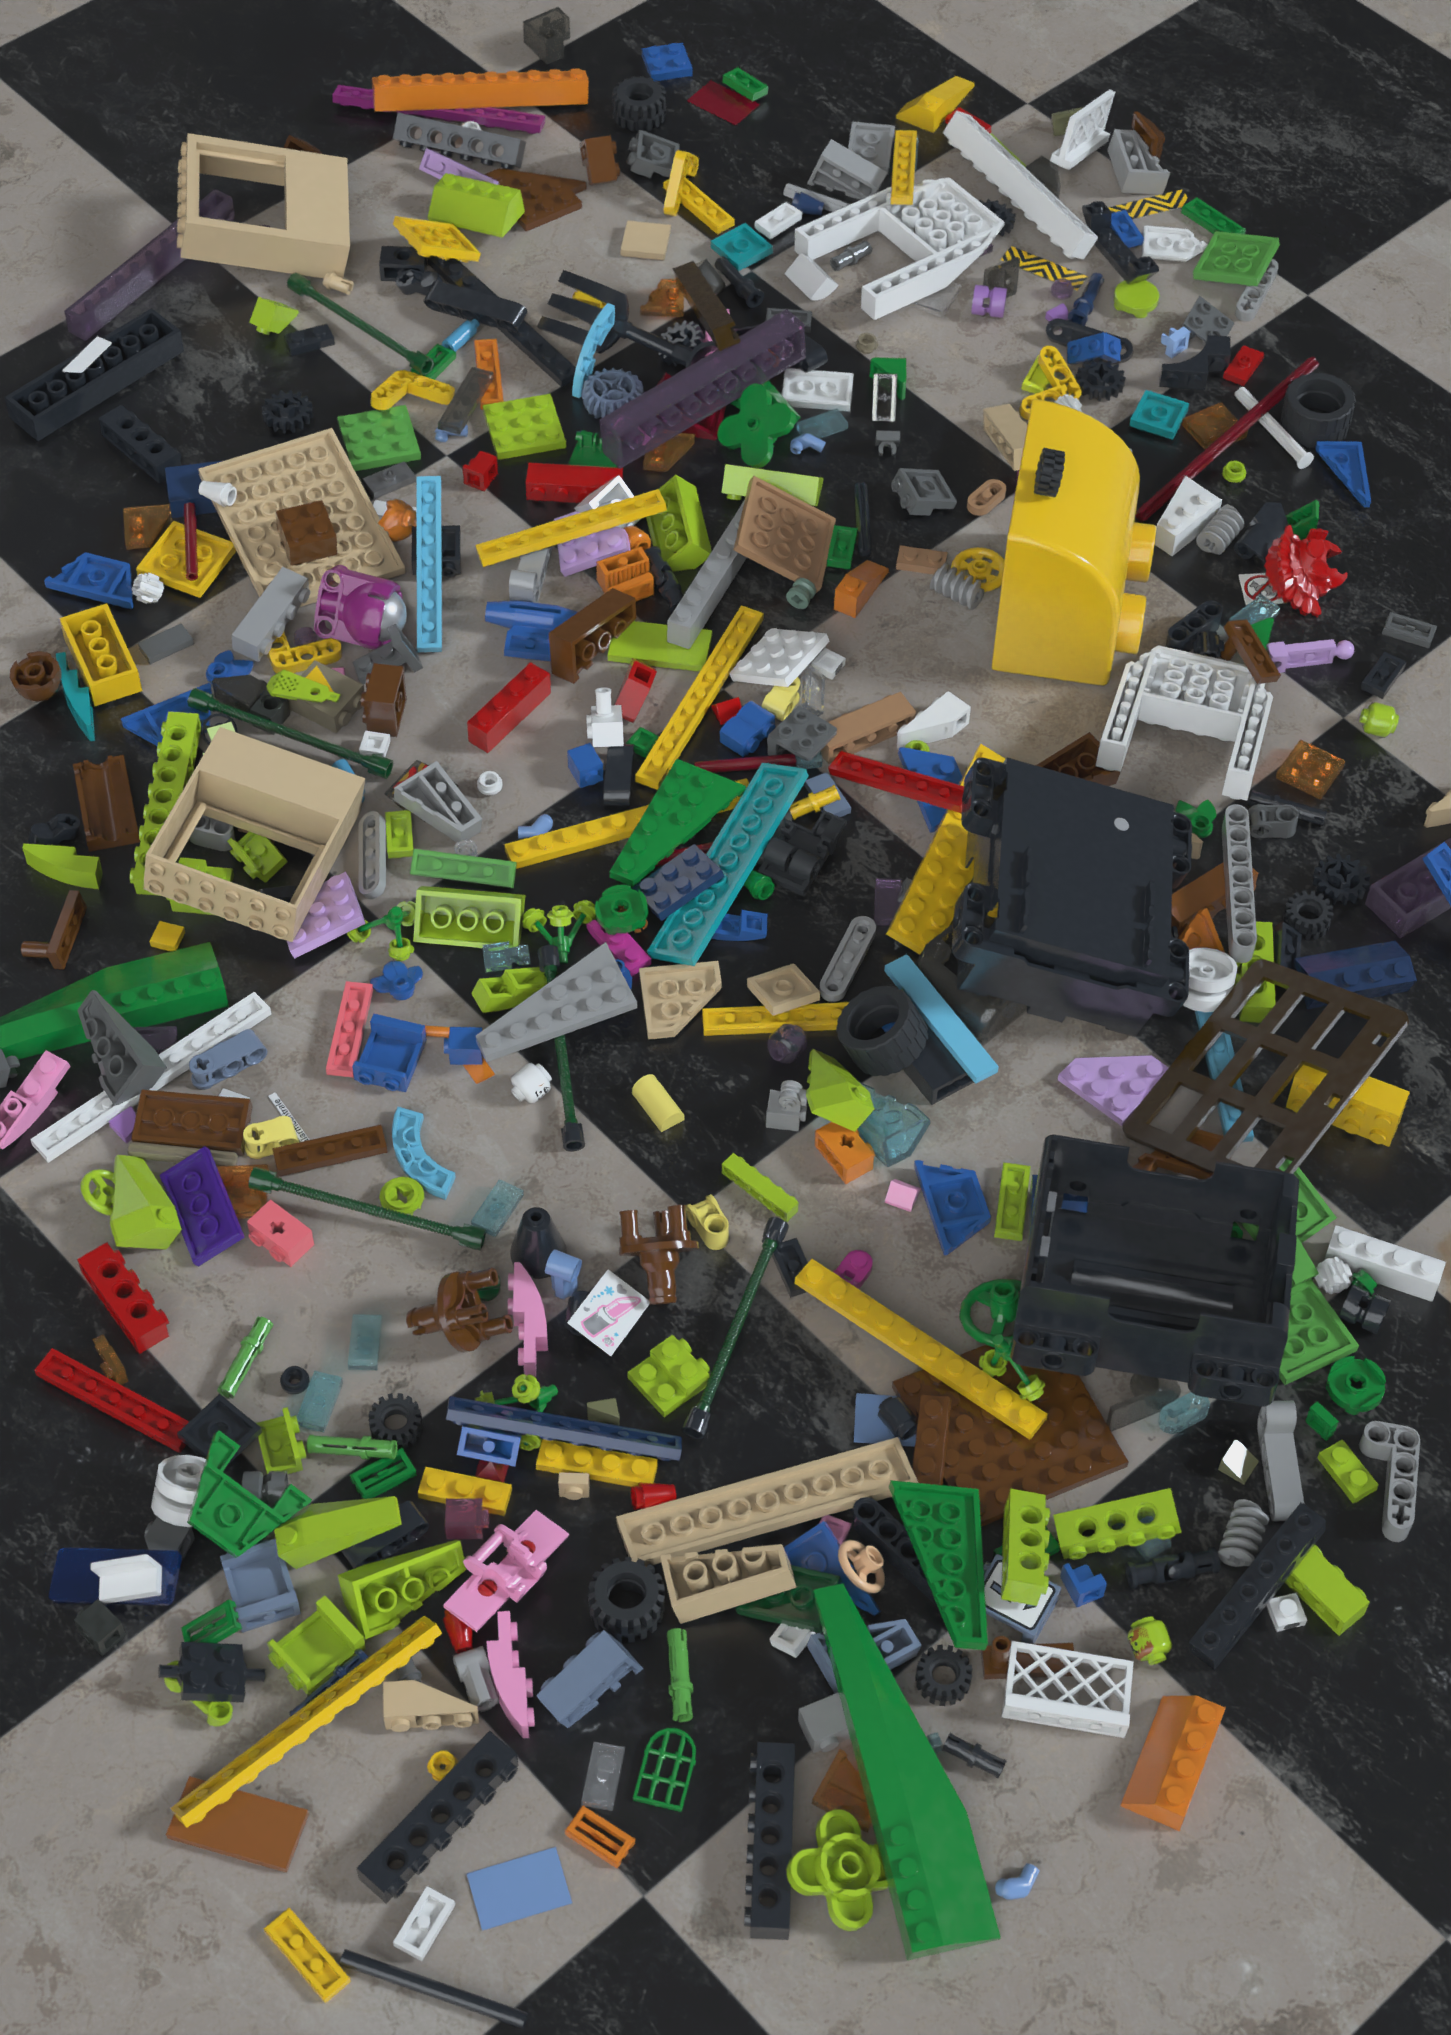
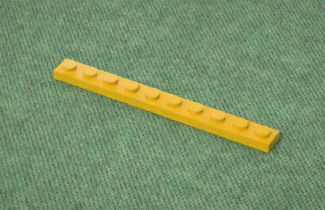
M741 605L636 773L635 782L657 790L659 789L675 760L682 753L730 675L729 673L735 667L762 623L764 613Z
M747 778L735 781L745 785L746 788L749 785ZM741 796L734 798L730 802V806L724 811L734 809ZM649 805L504 844L506 855L509 861L517 863L516 869L630 838Z
M811 1259L795 1277V1284L1029 1440L1047 1420L1048 1414L1028 1400L1021 1399L1017 1393L814 1259Z
M426 1616L420 1618L172 1806L170 1809L176 1818L186 1828L191 1824L200 1822L208 1811L216 1805L229 1800L232 1793L244 1784L254 1781L258 1773L267 1766L279 1762L283 1758L284 1753L295 1745L305 1742L313 1731L320 1726L330 1723L342 1709L355 1704L364 1692L371 1687L381 1684L385 1676L396 1668L406 1665L410 1657L418 1651L431 1646L435 1638L442 1634L437 1624Z

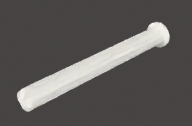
M1240 387L1235 392L1236 398L1248 411L1258 403L1245 387ZM1268 412L1258 420L1297 461L1298 468L1304 469L1311 464L1314 458L1313 454L1306 452Z

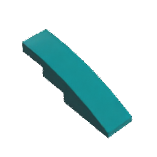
M66 652L56 653V659L62 672L61 685L68 707L76 723L89 741H95L93 707L89 687H81L77 669L70 670Z

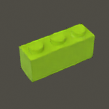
M1316 1545L1312 1547L1285 1581L1338 1636L1365 1614L1369 1605L1365 1593L1359 1587L1353 1586L1345 1578L1344 1573L1339 1567L1332 1565L1326 1560Z

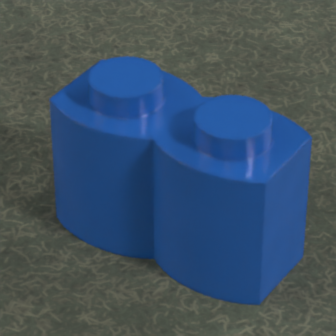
M750 701L721 728L720 742L742 757L750 752L753 753L758 748L760 741L766 737L768 738V735L776 728L775 715Z

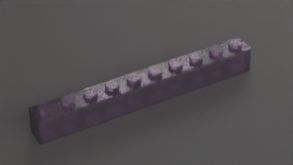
M214 189L199 202V217L232 222L235 219L232 197ZM178 219L64 311L70 333L86 341L186 259L181 258V248H177L178 234H181L177 232Z

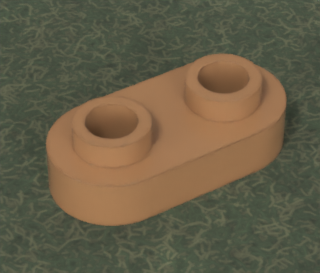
M996 479L983 483L968 497V511L977 516L989 513L1004 500L1006 485Z

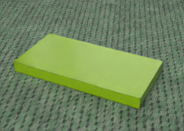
M633 621L617 639L614 637L611 639L608 661L631 663V660L635 658L649 666L700 672L708 660L712 630L702 629L691 648L687 649L667 642L668 625Z

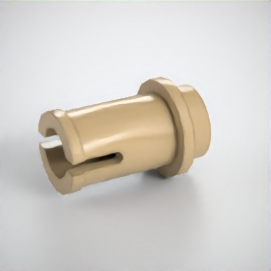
M334 272L326 273L323 279V285L328 290L335 289L349 295L353 289V281L338 277Z

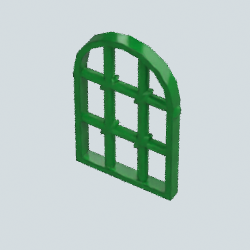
M666 1728L654 1734L644 1750L645 1755L633 1801L682 1812L693 1767L696 1764V1747L693 1739L686 1732L677 1728ZM670 1734L682 1736L678 1752L676 1751L675 1754L665 1752ZM664 1735L661 1748L659 1750L652 1749L653 1742L659 1736ZM686 1740L690 1743L693 1750L692 1758L682 1756ZM649 1753L659 1755L655 1772H652V1775L644 1773ZM665 1757L676 1759L672 1775L669 1776V1779L659 1776ZM682 1761L690 1763L686 1783L676 1780L679 1764H682ZM642 1778L652 1780L648 1798L638 1796ZM659 1782L669 1784L665 1802L652 1800L656 1784H659ZM676 1786L684 1787L680 1806L669 1804L673 1788H676Z

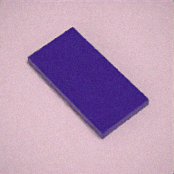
M204 1146L159 1175L165 1192L175 1207L182 1229L181 1233L193 1264L199 1267L245 1238L210 1149Z

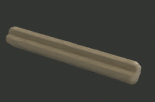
M130 1142L128 1155L142 1157L147 1160L179 1163L200 1149ZM210 1150L217 1167L236 1168L238 1155L235 1152Z

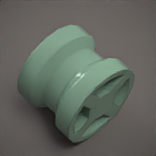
M798 578L793 583V588L786 594V598L795 608L804 609L809 605L810 599L816 594V587L808 579Z

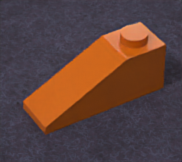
M867 560L848 572L835 589L834 610L856 618L888 574L889 568Z

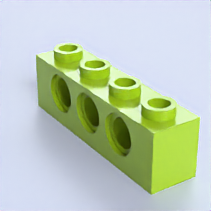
M1256 921L1257 940L1253 957L1247 963L1236 962L1238 973H1236L1234 986L1254 962L1262 959L1274 962L1272 922ZM1267 981L1262 983L1239 1012L1240 1021L1256 1023L1263 1021L1275 1006V984Z
M1171 1488L1053 1515L1064 1559H1081L1089 1553L1098 1551L1108 1553L1114 1551L1116 1547L1125 1545L1139 1546L1147 1540L1156 1538L1161 1540L1170 1539L1175 1534L1181 1533ZM1146 1516L1154 1518L1150 1523L1140 1522ZM1116 1523L1125 1524L1124 1527L1119 1530L1111 1529V1527ZM1091 1529L1095 1531L1089 1537L1082 1536V1533L1086 1530Z
M1010 1489L1004 1507L1002 1600L1037 1606L1041 1594L1046 1595L1049 1577L1044 1576V1571H1047L1049 1553H1045V1549L1048 1546L1050 1531L1045 1530V1526L1049 1522L1050 1508H1046V1495Z

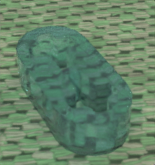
M1190 1392L1165 1405L1161 1409L1158 1418L1160 1429L1168 1434H1176L1200 1422L1208 1414L1210 1401L1207 1397H1201ZM1193 1402L1194 1405L1200 1404L1201 1409L1198 1410L1196 1407L1190 1409L1191 1403ZM1167 1415H1169L1171 1418H1175L1178 1416L1177 1422L1174 1423V1421L1172 1420L1167 1421Z

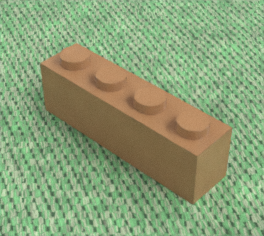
M900 691L872 704L864 705L853 712L845 713L828 722L837 728V734L819 753L828 764H831L840 751L854 754L897 735L899 729L904 724L910 723L915 718L916 711Z

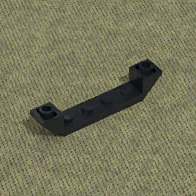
M1094 201L1091 204L1082 206L1086 226L1098 237L1094 245L1127 284L1148 280L1159 272V266L1150 256L1137 258L1111 228L1112 211L1103 201Z

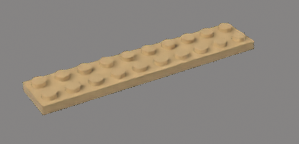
M896 1437L616 1517V1522L628 1557H632V1562H637L638 1558L644 1560V1566L647 1567L649 1564L661 1563L660 1555L671 1554L672 1557L685 1556V1553L701 1552L851 1509L860 1498L869 1497L879 1501L892 1497L889 1490L891 1480L918 1483L900 1440Z

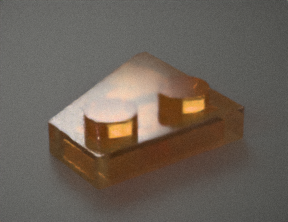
M662 279L658 283L657 288L649 295V301L645 305H641L640 316L684 317V295L680 291L676 279Z
M658 431L647 444L643 470L667 472L694 445L695 435Z
M170 504L123 508L126 550L150 548L171 514Z
M839 1749L812 1798V1804L826 1812L835 1809L849 1812L857 1820L860 1829L868 1833L872 1826V1821L859 1770L856 1771L847 1759L845 1751Z

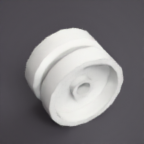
M1205 947L1189 950V995L1183 1006L1195 1011L1214 1012L1234 988L1238 967L1235 960L1227 953L1217 949Z
M178 1455L164 1459L158 1465L156 1487L154 1488L151 1505L156 1516L176 1526L192 1527L187 1523L206 1459L191 1455Z

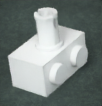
M610 688L595 689L596 706H591V715H586L587 738L593 739V747L623 746L621 705H611Z

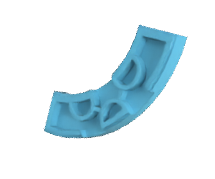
M607 303L601 310L585 339L573 380L572 396L580 398L582 396L584 381H587L588 376L593 373L596 361L593 355L597 345H602L608 332L615 324V306Z
M397 1107L392 1124V1139L399 1165L409 1178L420 1183L423 1190L446 1200L456 1178L455 1172L443 1168L425 1153L420 1139V1130L424 1120L423 1114Z

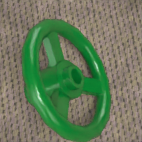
M996 1279L984 1282L969 1291L961 1302L959 1319L965 1332L977 1342L995 1347L993 1338L999 1334L1003 1336L1006 1323L1013 1322L1016 1318L1021 1281L1017 1279ZM976 1301L990 1307V1315L994 1320L990 1334L981 1331L974 1325L971 1319V1308ZM1003 1336V1337H1006V1338H1008V1339H1012L1013 1336Z

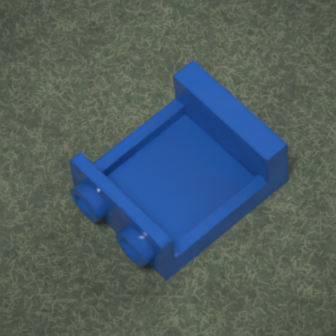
M373 1014L370 1021V1036L359 1062L354 1061L352 1066L354 1080L365 1085L381 1086L390 1091L406 1092L427 1041L425 1025Z

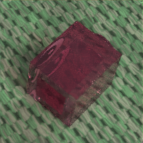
M482 1498L446 1499L445 1530L447 1539H483V1528H489V1510H483Z

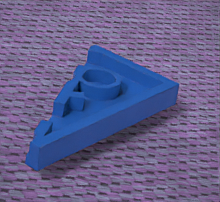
M1317 441L1315 446L1316 452L1363 507H1370L1371 497L1362 442Z
M825 1521L784 1547L790 1564L840 1576L842 1583L856 1606L874 1616L881 1613L871 1594L855 1586L844 1573L838 1558L840 1544ZM848 1558V1561H849V1563H850L852 1569H853V1570L855 1571V1573L857 1574V1571L855 1570L854 1566L852 1565V1563L850 1562V1560H849V1558Z

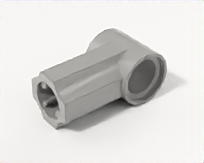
M483 1646L453 1655L459 1680L465 1685L470 1704L477 1706L478 1711L481 1712L492 1709L499 1702L489 1674L490 1667Z

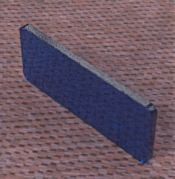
M61 1548L57 1553L49 1598L53 1602L94 1603L97 1599L99 1600L100 1577L91 1571V1563L147 1554L162 1566L161 1595L107 1604L168 1606L174 1601L182 1556L175 1550Z

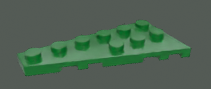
M676 759L611 868L610 878L632 887L654 870L655 865L664 857L668 858L673 854L677 846L681 843H686L711 822V818L720 810L724 811L730 806V802L734 798L743 795L746 786Z
M891 1480L889 1490L954 1647L985 1650L988 1645L979 1489Z

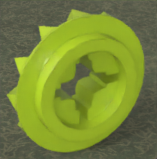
M397 1177L389 1180L384 1184L379 1195L381 1207L387 1208V1210L400 1211L404 1214H411V1216L414 1211L421 1209L423 1200H425L424 1190L420 1183L409 1177ZM397 1191L404 1197L407 1196V1203L398 1200Z

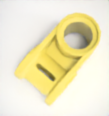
M797 677L788 687L774 686L764 698L761 707L775 715L776 719L783 721L800 700L798 693L800 679Z
M279 1116L272 1120L250 1124L243 1132L246 1142L245 1153L253 1159H261L273 1155L272 1148L299 1143L293 1122L288 1116Z
M710 1194L706 1196V1200L694 1205H686L685 1210L688 1220L697 1230L705 1245L712 1250H720L726 1247L729 1241V1223L714 1196Z

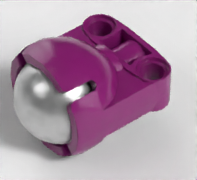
M336 565L323 574L319 586L314 618L316 634L321 638H333L372 650H376L391 642L387 628L396 624L402 631L407 617L400 585L388 579L350 570L343 565ZM333 573L339 576L340 583L334 580ZM325 620L331 623L332 630L326 627Z

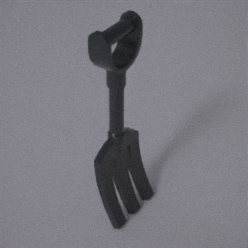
M565 270L562 271L558 280L561 284L605 304L609 303L615 306V324L608 332L602 345H597L595 352L601 354L607 351L620 338L630 339L685 366L687 376L692 385L717 400H721L722 395H720V391L736 357L741 358V352L732 347L723 349L707 387H704L697 380L696 369L703 356L709 352L719 351L713 341L703 342L694 349H691L679 343L674 344L638 328L628 321L629 302L624 293ZM552 293L547 303L551 307L590 325H593L602 310L596 306ZM541 316L537 328L581 346H583L589 333L585 329Z

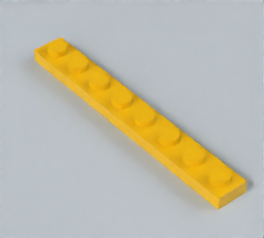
M659 489L480 543L475 545L482 566L485 567L644 517L656 515L667 511L666 503Z

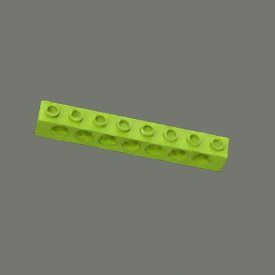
M168 711L167 720L162 722L161 734L163 739L162 742H158V762H154L152 769L154 781L148 787V797L150 800L149 804L144 806L143 815L145 823L139 829V839L141 842L140 846L135 848V868H131L130 883L134 884L136 894L155 895L143 889L145 856L193 774L202 731L198 713Z

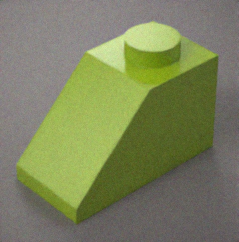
M258 297L249 323L256 325V330L266 335H269L270 332L279 334L298 316L299 311L281 302Z

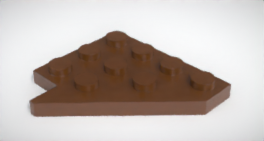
M502 168L484 174L498 181V185L508 186L521 191L525 212L517 220V223L526 232L582 209V201L575 194L586 190V182L583 180Z

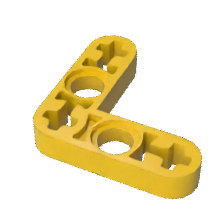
M677 150L675 153L663 211L666 215H677L686 175L695 177L697 173L699 158L689 152Z
M1053 346L1043 347L1038 356V363L1052 388L1030 395L1022 400L1019 413L1026 420L1029 419L1033 399L1044 400L1050 397L1056 401L1058 397L1064 396L1067 391L1069 393L1068 396L1074 394V399H1080L1082 391L1058 349ZM1054 373H1063L1065 375V379H1057L1054 376Z
M399 370L394 372L371 393V406L377 410H388L407 393L439 404L448 405L454 402L455 388L449 384L410 371Z
M283 632L272 643H281L283 646L276 649L271 647L267 654L272 669L276 674L283 669L297 673L306 670L314 660L323 665L339 661L342 658L341 643L333 638L290 648ZM305 654L313 655V657L309 660H304L301 658V656Z

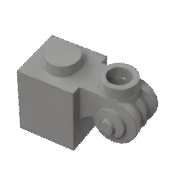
M787 1080L782 1082L781 1091L770 1090L766 1128L799 1132L800 1121H806V1090L802 1088L800 1083Z

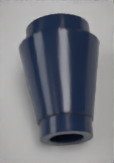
M801 191V193L795 192L792 206L801 211L802 214L821 216L824 202Z

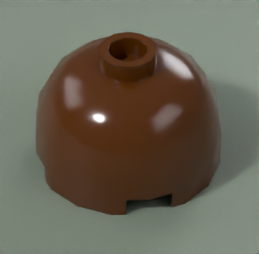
M36 651L27 653V658L19 663L15 661L10 669V679L19 695L29 701L38 702L51 698L58 692L62 683V672L59 663L48 652Z

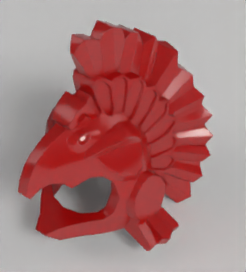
M1288 525L1285 527L1281 538L1273 540V544L1268 550L1264 568L1267 570L1265 577L1269 580L1268 585L1272 587L1273 592L1277 593V599L1282 598L1284 603L1290 601L1292 608H1299L1300 614L1304 616L1311 613L1313 616L1318 617L1321 614L1317 601L1319 597L1326 595L1330 589L1340 586L1347 578V572L1341 574L1337 571V568L1331 569L1326 563V559L1341 554L1342 551L1337 545L1325 540L1328 530L1312 528L1307 538L1301 541L1298 535H1293L1292 526Z

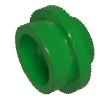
M1362 1269L1357 1273H1352L1353 1281L1351 1285L1353 1286L1354 1284L1369 1291V1295H1372L1374 1293L1373 1289L1377 1286L1373 1278Z

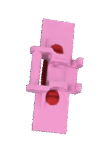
M535 1510L515 1532L505 1525L499 1524L494 1529L495 1533L472 1556L469 1555L464 1559V1566L473 1575L447 1600L443 1608L477 1632L509 1598L517 1603L544 1575L547 1569L544 1561L569 1536L565 1530L539 1511ZM504 1542L508 1555L499 1565L494 1562L488 1566L485 1565L483 1562Z

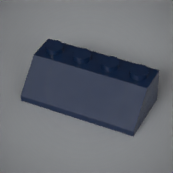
M1396 941L1294 959L1296 971L1367 998L1407 992L1417 981L1410 956ZM1304 996L1307 1009L1328 1005Z

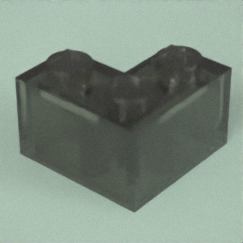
M556 7L523 21L524 43L546 64L563 58L564 41L570 39V17L559 7Z

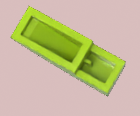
M23 844L27 864L38 872L66 884L99 889L103 874L99 857L79 856L75 847Z
M540 967L507 969L502 977L479 979L471 994L482 1013L499 1011L518 1006L547 985V979L544 972H540Z

